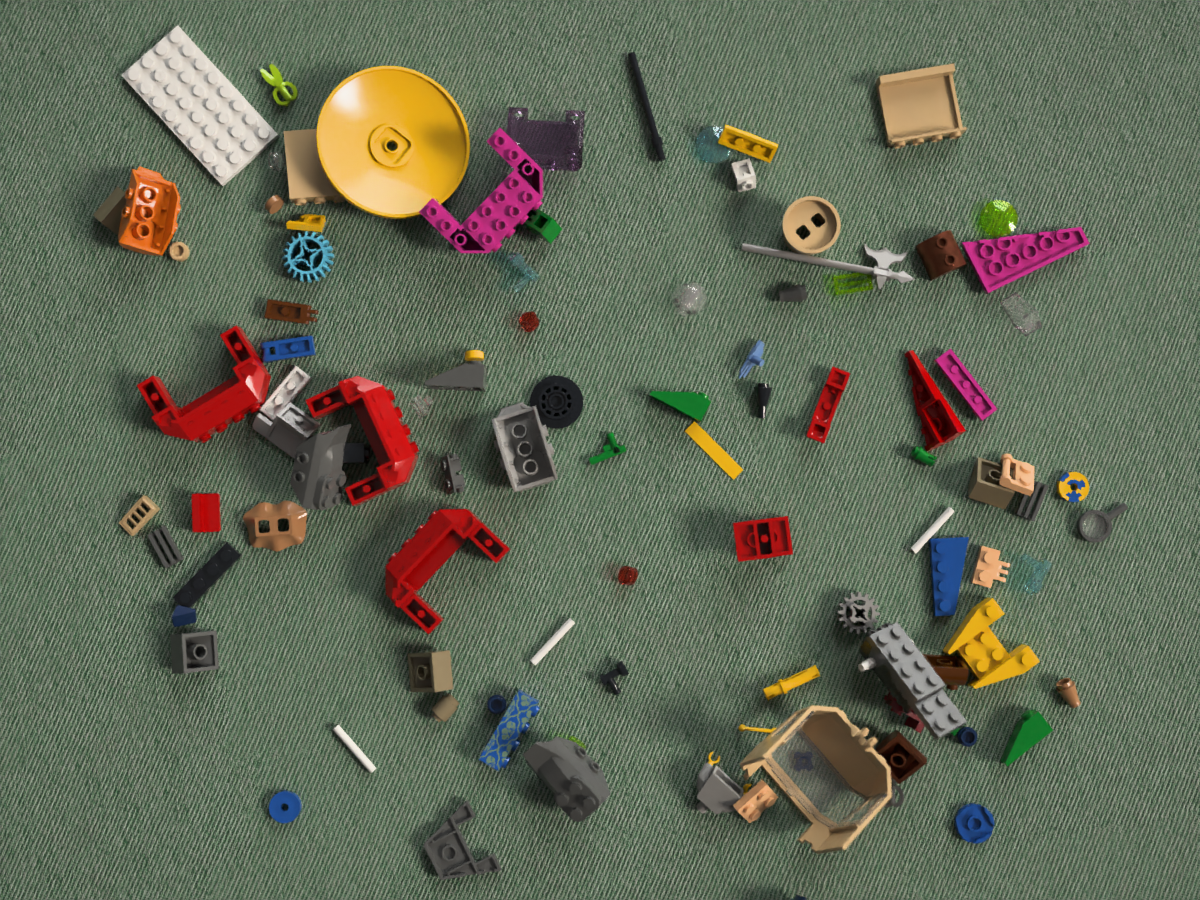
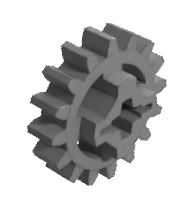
M857 592L856 596L853 593H849L850 598L843 597L844 604H838L842 607L841 610H837V613L841 614L838 621H844L842 627L849 626V632L855 629V633L860 634L862 629L864 633H867V627L873 629L872 623H878L875 616L880 615V613L875 612V609L879 605L872 604L875 601L874 598L868 600L869 594L865 593L862 597L861 592ZM862 600L864 602L860 605H857L853 601ZM848 607L849 615L846 617V609ZM854 608L861 610L860 614L863 618L855 616L856 611ZM869 609H870V612H871V613H870V618H868V610H869ZM860 621L863 625L855 626L853 623Z

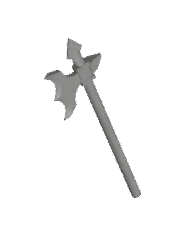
M746 243L742 245L743 251L872 275V279H876L875 283L878 290H881L885 282H889L890 279L898 280L900 284L915 280L903 270L897 273L888 268L891 264L901 263L906 257L907 251L902 254H894L886 247L881 250H873L864 244L866 256L872 258L877 266L872 268Z

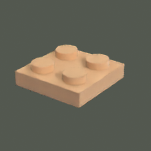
M761 780L739 799L733 807L751 823L757 820L766 808L773 806L779 797Z

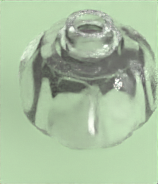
M693 281L691 284L685 282L678 285L672 295L673 303L678 308L676 312L684 317L687 314L699 315L702 313L708 303L707 295L703 293L705 288Z

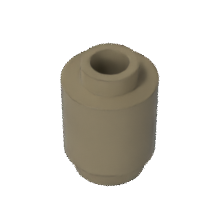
M448 693L431 709L433 711L431 715L438 722L442 720L446 722L458 709L457 706L460 703Z

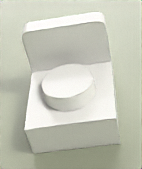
M750 159L731 163L738 192L756 188V175Z

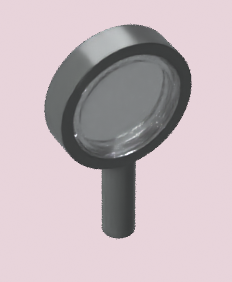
M1122 503L1107 514L1099 510L1084 512L1077 521L1079 535L1085 541L1092 543L1104 541L1111 533V520L1126 511L1128 507L1125 503Z

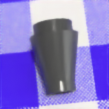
M799 283L779 291L780 301L803 302V300H807L805 284L800 285Z

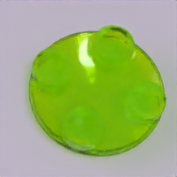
M993 200L987 203L981 210L979 224L983 230L996 238L1012 233L1018 222L1015 208L1004 200Z

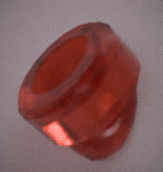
M529 311L520 317L519 324L525 332H532L538 327L539 318L535 312Z
M623 566L618 574L619 582L627 586L633 585L637 580L638 570L633 567Z

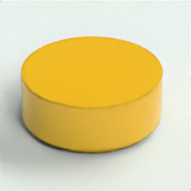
M479 350L466 351L465 360L483 361L484 352Z

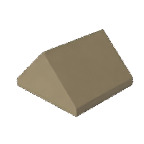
M117 186L93 214L116 235L119 233L121 214L126 205L125 192Z

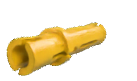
M813 665L783 680L779 679L777 683L762 690L766 699L770 700L780 694H787L789 690L820 677L816 665Z

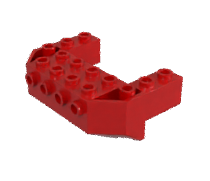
M236 325L220 335L237 363L233 367L236 375L182 408L177 407L159 377L151 376L136 385L154 414L152 419L165 435L205 443L212 438V434L228 429L227 425L232 422L238 423L245 418V414L249 412L254 413L261 409L260 405L265 403L271 376L242 328Z
M355 376L338 382V386L305 400L313 418L317 420L349 405L353 406L380 465L376 467L378 470L377 474L345 488L352 506L361 505L409 483L418 460L417 452H419L416 442H411L409 437L411 431L408 425L403 424L401 420L404 416L400 407H396L393 402L396 399L391 389L388 390L382 384Z
M443 509L438 512L435 510L428 517L429 521L425 525L422 524L414 532L416 535L412 539L408 538L402 544V549L398 553L395 552L388 559L389 563L385 566L386 595L397 608H401L427 634L432 633L444 618L417 592L462 544L470 538L495 563H498L511 550L469 509Z

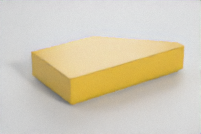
M305 214L300 216L299 220L288 221L286 227L291 230L322 232L326 220L324 215Z

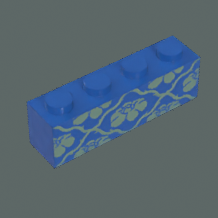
M520 689L518 690L480 755L479 760L497 771L501 767H506L510 760V757H508L509 752L516 750L520 743L518 740L519 735L526 733L530 726L527 721L530 716L535 717L540 708L537 706L539 702L537 699Z

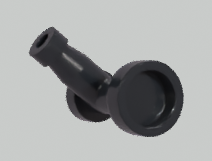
M622 660L616 664L617 668L605 675H599L604 686L609 684L614 695L621 692L614 678L619 675L627 676L629 674Z

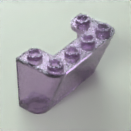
M509 107L507 135L541 169L575 172L582 168L585 111L566 110V122L528 120V108ZM521 113L524 116L516 117L514 114ZM578 116L580 119L573 120L570 117Z

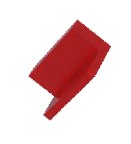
M191 494L193 533L220 532V494Z

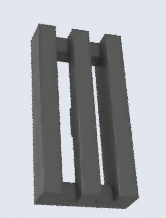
M1035 480V488L1025 512L1022 513L1028 495L1025 494L1022 495L1015 512L1016 515L1030 521H1035L1049 487ZM1040 488H1042L1041 491H1040V493H1039V496H1038V498H1037V501H1036V503H1035V506H1034V508H1033V510H1032V513H1031V515L1029 516V513H1030V511H1031V508H1032V506H1033V503H1034V501H1035V498H1036V496H1037V494H1038V491H1039Z
M162 526L160 529L147 535L165 569L184 559L166 526ZM162 532L164 533L165 537L167 538V540H168L170 546L172 547V549H173V551H174V553H175L177 559H174L172 553L170 552V550H169L167 544L165 543V541H164V539H163V537H162V535H161ZM155 536H157V538H158L160 544L162 545V547H163L165 553L167 554V556H168V558H169V560H170V563L168 562L167 558L165 557V555H164V553H163L161 547L159 546V544H158V542H157Z

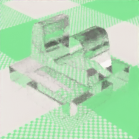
M420 395L414 397L410 402L420 419L428 414V408L434 403L430 396L422 399Z

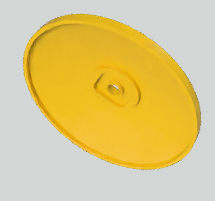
M372 67L346 78L327 98L321 110L316 129L318 158L333 188L356 208L378 217L390 219L412 218L420 216L419 211L432 198H435L440 204L444 203L461 183L468 166L470 155L469 133L459 106L451 95L433 79L404 67ZM393 142L396 144L397 149L390 151L386 144Z

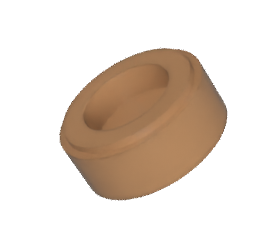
M274 195L266 202L265 209L270 214H274L281 209L284 200L279 195Z

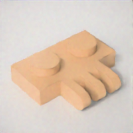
M980 546L970 583L991 588L993 579L1006 582V578L999 577L1000 573L1008 575V571L1001 569V567L1008 568L1010 563L998 560L1001 551Z

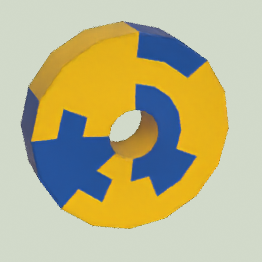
M1078 472L1065 473L1057 482V493L1067 502H1079L1089 492L1088 480ZM1071 484L1075 485L1074 491L1070 488Z

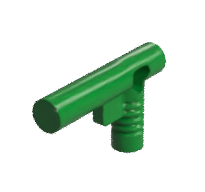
M613 432L606 435L609 444L603 446L604 452L588 458L591 465L627 452L625 445L618 446ZM615 447L619 449L618 453H613Z

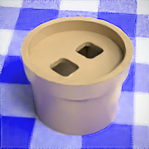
M806 196L794 201L786 210L782 224L783 237L788 248L794 253L804 255L817 254L830 248L837 240L841 228L840 217L835 207L827 200L816 196ZM815 216L822 223V226L816 227L811 218ZM801 226H805L810 232V235L804 240L796 233V230Z

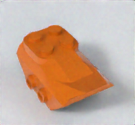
M139 166L137 170L132 169L129 188L125 192L126 205L121 214L118 242L123 248L146 255L162 256L177 230L178 224L176 220L181 209L179 204L180 196L175 183L165 180L158 172Z

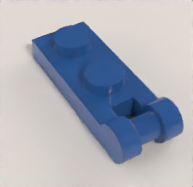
M313 336L260 343V348L263 350L262 363L316 355ZM275 348L276 354L271 355L270 349Z

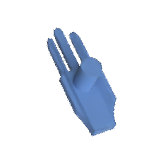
M758 340L748 354L745 363L739 371V379L741 377L745 378L752 366L758 365L761 367L764 364V360L760 357L763 354L765 344L761 340Z

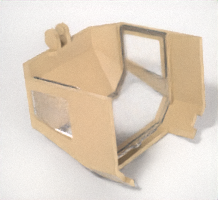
M812 705L795 711L761 741L740 763L741 769L746 772L743 775L745 781L761 766L806 817L811 825L797 841L802 844L807 842L812 846L811 850L817 854L845 850L892 797L891 768L887 765L885 758L873 749L877 739L871 737L866 740L864 737L868 734L869 730L866 727L859 730L838 707ZM806 756V757L809 758L810 761H808L806 758H800V757Z

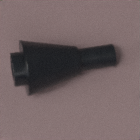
M757 383V386L754 387L757 405L759 406L758 418H766V406L768 405L773 388L769 387V383Z

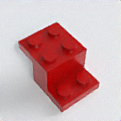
M788 516L732 523L737 562L793 554Z

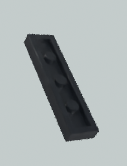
M226 542L181 588L173 599L180 606L192 608L233 566L242 554L229 542Z

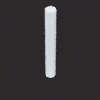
M948 507L910 550L916 554L955 511Z
M569 618L530 661L537 665L575 622Z
M337 725L333 731L370 773L377 769L345 731Z

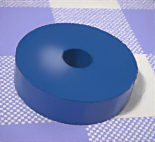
M288 790L277 793L269 803L270 815L280 823L293 821L298 817L302 808L299 796ZM287 804L288 810H284L282 805Z

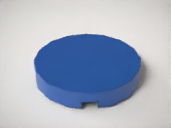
M970 803L958 810L954 826L956 832L963 840L978 844L985 842L991 836L994 819L987 808L980 804Z

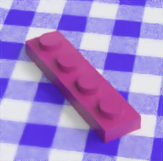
M951 348L934 360L980 421H983L997 410Z

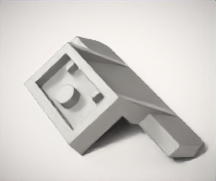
M291 402L276 415L273 422L261 413H258L252 424L254 430L294 459L297 446L308 440L321 425Z

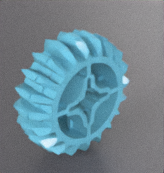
M305 231L304 237L299 232L297 233L298 239L291 236L293 242L292 244L286 242L289 249H283V252L287 255L282 256V259L287 261L283 264L285 268H289L287 272L293 274L294 279L300 277L301 282H304L307 278V281L311 283L312 277L319 281L318 275H321L323 278L326 277L323 272L325 270L327 272L331 271L327 266L334 265V262L329 259L335 257L333 253H329L333 250L332 246H328L329 241L327 239L323 240L324 236L321 234L317 237L316 232H312L310 236L309 232ZM306 243H315L319 245L321 249L311 250L309 249ZM300 247V254L295 256L297 249ZM307 252L311 255L310 262L306 260ZM323 255L321 263L316 267V261ZM306 264L310 271L299 270L296 265Z

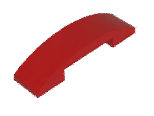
M832 366L812 415L806 434L807 438L822 444L825 443L831 427V421L849 379V372Z

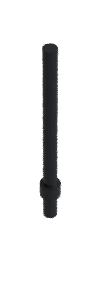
M632 52L628 54L651 133V144L655 148L658 161H664L666 158L662 148V137H659L636 54Z

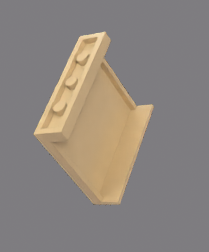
M954 63L879 76L876 86L888 147L894 146L895 149H899L911 143L916 146L929 140L931 142H939L946 137L957 139L967 130L966 127L962 126L953 80V73L955 72Z
M316 129L284 131L289 198L291 203L301 206L306 205V202H314L315 204H324L329 200H333L336 203L344 202L345 199L333 188L321 167L316 148Z

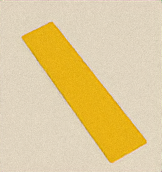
M695 421L685 430L733 480L743 471Z

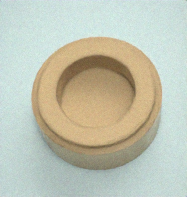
M175 242L170 246L169 255L175 261L182 262L189 257V248L184 243Z

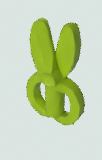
M273 64L269 65L273 76L266 70L261 69L260 72L265 81L275 87L273 97L279 105L288 106L291 101L297 99L298 90L295 85L288 81L283 82L281 73ZM286 86H289V87L292 88V90H293V95H292V96H291V94L288 92V90L285 88ZM278 92L281 93V95L286 101H280V99L278 98Z

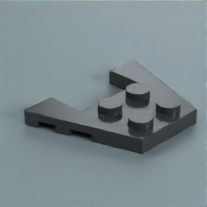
M469 800L465 801L423 844L440 880L502 870L495 853L476 862L463 837L459 825L476 817Z

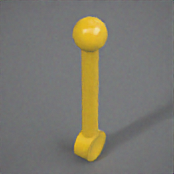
M744 724L738 727L740 732L747 730L772 733L776 729L775 727L772 729L746 727Z

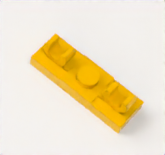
M726 124L718 139V144L771 163L778 148L776 143Z

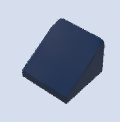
M176 606L172 615L173 627L197 622L196 609Z

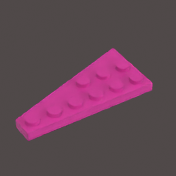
M1076 227L1035 234L962 242L961 246L985 293L988 294L1090 243L1082 228Z

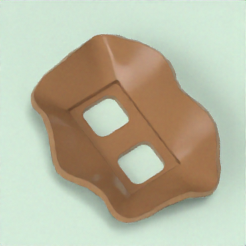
M282 501L277 505L262 502L255 505L243 516L250 544L255 548L263 547L278 552L289 546L301 544L304 541L307 512L303 507L292 501ZM279 519L289 520L288 531L280 532L278 530ZM259 521H269L270 531L268 533L259 532Z

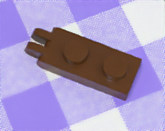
M268 299L265 318L309 325V321L317 322L318 319L310 317V314L318 315L319 311L311 309L312 306Z

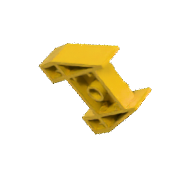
M986 597L974 606L942 650L949 655L954 651L957 652L975 677L974 680L967 684L973 689L1023 674L1040 662L1028 645L1021 644L1008 654L988 627L1005 614L994 598Z

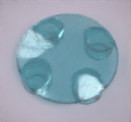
M709 126L703 129L696 139V150L706 163L723 162L732 153V148L718 144V139L723 130L720 126Z

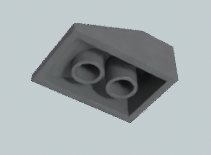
M470 361V364L460 365L426 380L425 386L428 389L486 392L487 368L484 364H481V361Z

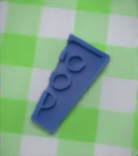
M969 537L929 539L934 616L955 615Z

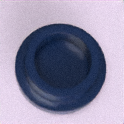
M493 695L487 702L488 710L493 714L503 713L507 706L505 698L501 695Z
M963 727L959 730L957 738L960 744L970 747L976 743L977 733L971 727Z

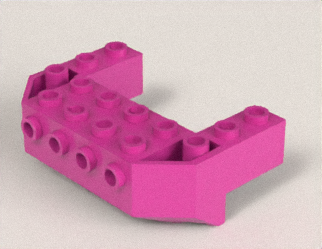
M501 128L486 142L514 170L462 224L435 198H432L419 211L460 253H491L492 251L495 253L502 246L500 242L505 237L509 239L516 231L514 228L519 223L522 225L529 218L527 214L532 209L536 211L543 204L541 202L544 198L543 170Z

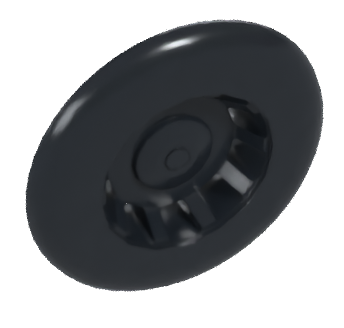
M550 376L541 380L534 387L530 397V407L536 406L542 425L554 429L564 428L574 423L580 416L583 408V396L577 384L571 379L564 376Z

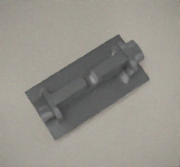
M457 454L441 457L440 465L446 478L444 480L445 489L449 492V495L456 493V490L457 493L464 492L466 486L463 474L456 475L457 471H462L460 457Z

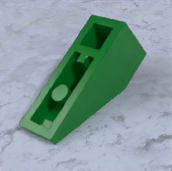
M532 209L527 214L529 218L522 224L550 244L562 230L552 217L539 209L536 211Z
M651 391L649 397L698 423L701 422L711 403L708 400L709 396L702 392L697 394L695 392Z
M1027 710L1021 715L1022 718L1017 722L1001 756L1000 761L1002 764L1009 766L1053 731L1039 711Z

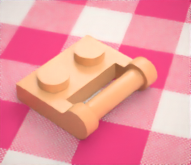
M1003 454L1001 456L1002 475L999 478L1000 485L1031 496L1034 491L1035 466L1013 459L1010 454ZM1010 468L1013 469V478H1012V479H1011V476H1010Z

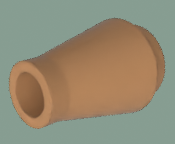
M1064 678L1056 683L1057 692L1068 703L1070 708H1076L1081 704L1074 681H1071L1070 678Z

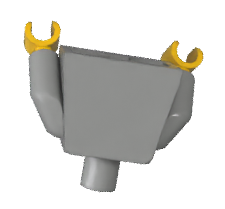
M713 752L708 754V763L704 764L698 774L696 787L698 789L697 798L700 802L696 807L703 814L709 809L715 814L737 811L733 805L748 792L747 790L752 784H745L742 789L717 765L713 767L714 763L719 762L720 756L717 757L716 761H712L711 755Z

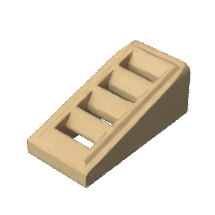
M143 495L122 518L119 524L131 536H134L160 508L148 496ZM143 505L149 509L148 512L142 507ZM138 510L145 515L143 518L137 513ZM133 515L140 520L139 523L132 518ZM128 520L135 526L134 529L126 523Z

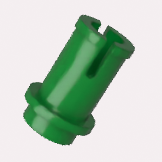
M915 446L910 454L913 460L917 459L929 467L933 466L935 463L933 460L937 458L923 450L922 446Z

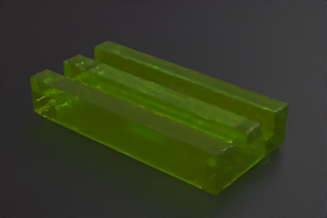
M857 272L832 277L835 296L873 290L872 278L868 274ZM867 276V279L838 283V280ZM868 283V286L839 290L841 287Z

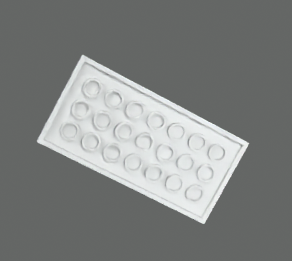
M178 25L122 74V77L222 186L226 185L279 137Z

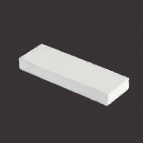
M295 366L259 410L274 421L276 415L290 402L292 403L312 378L298 366Z

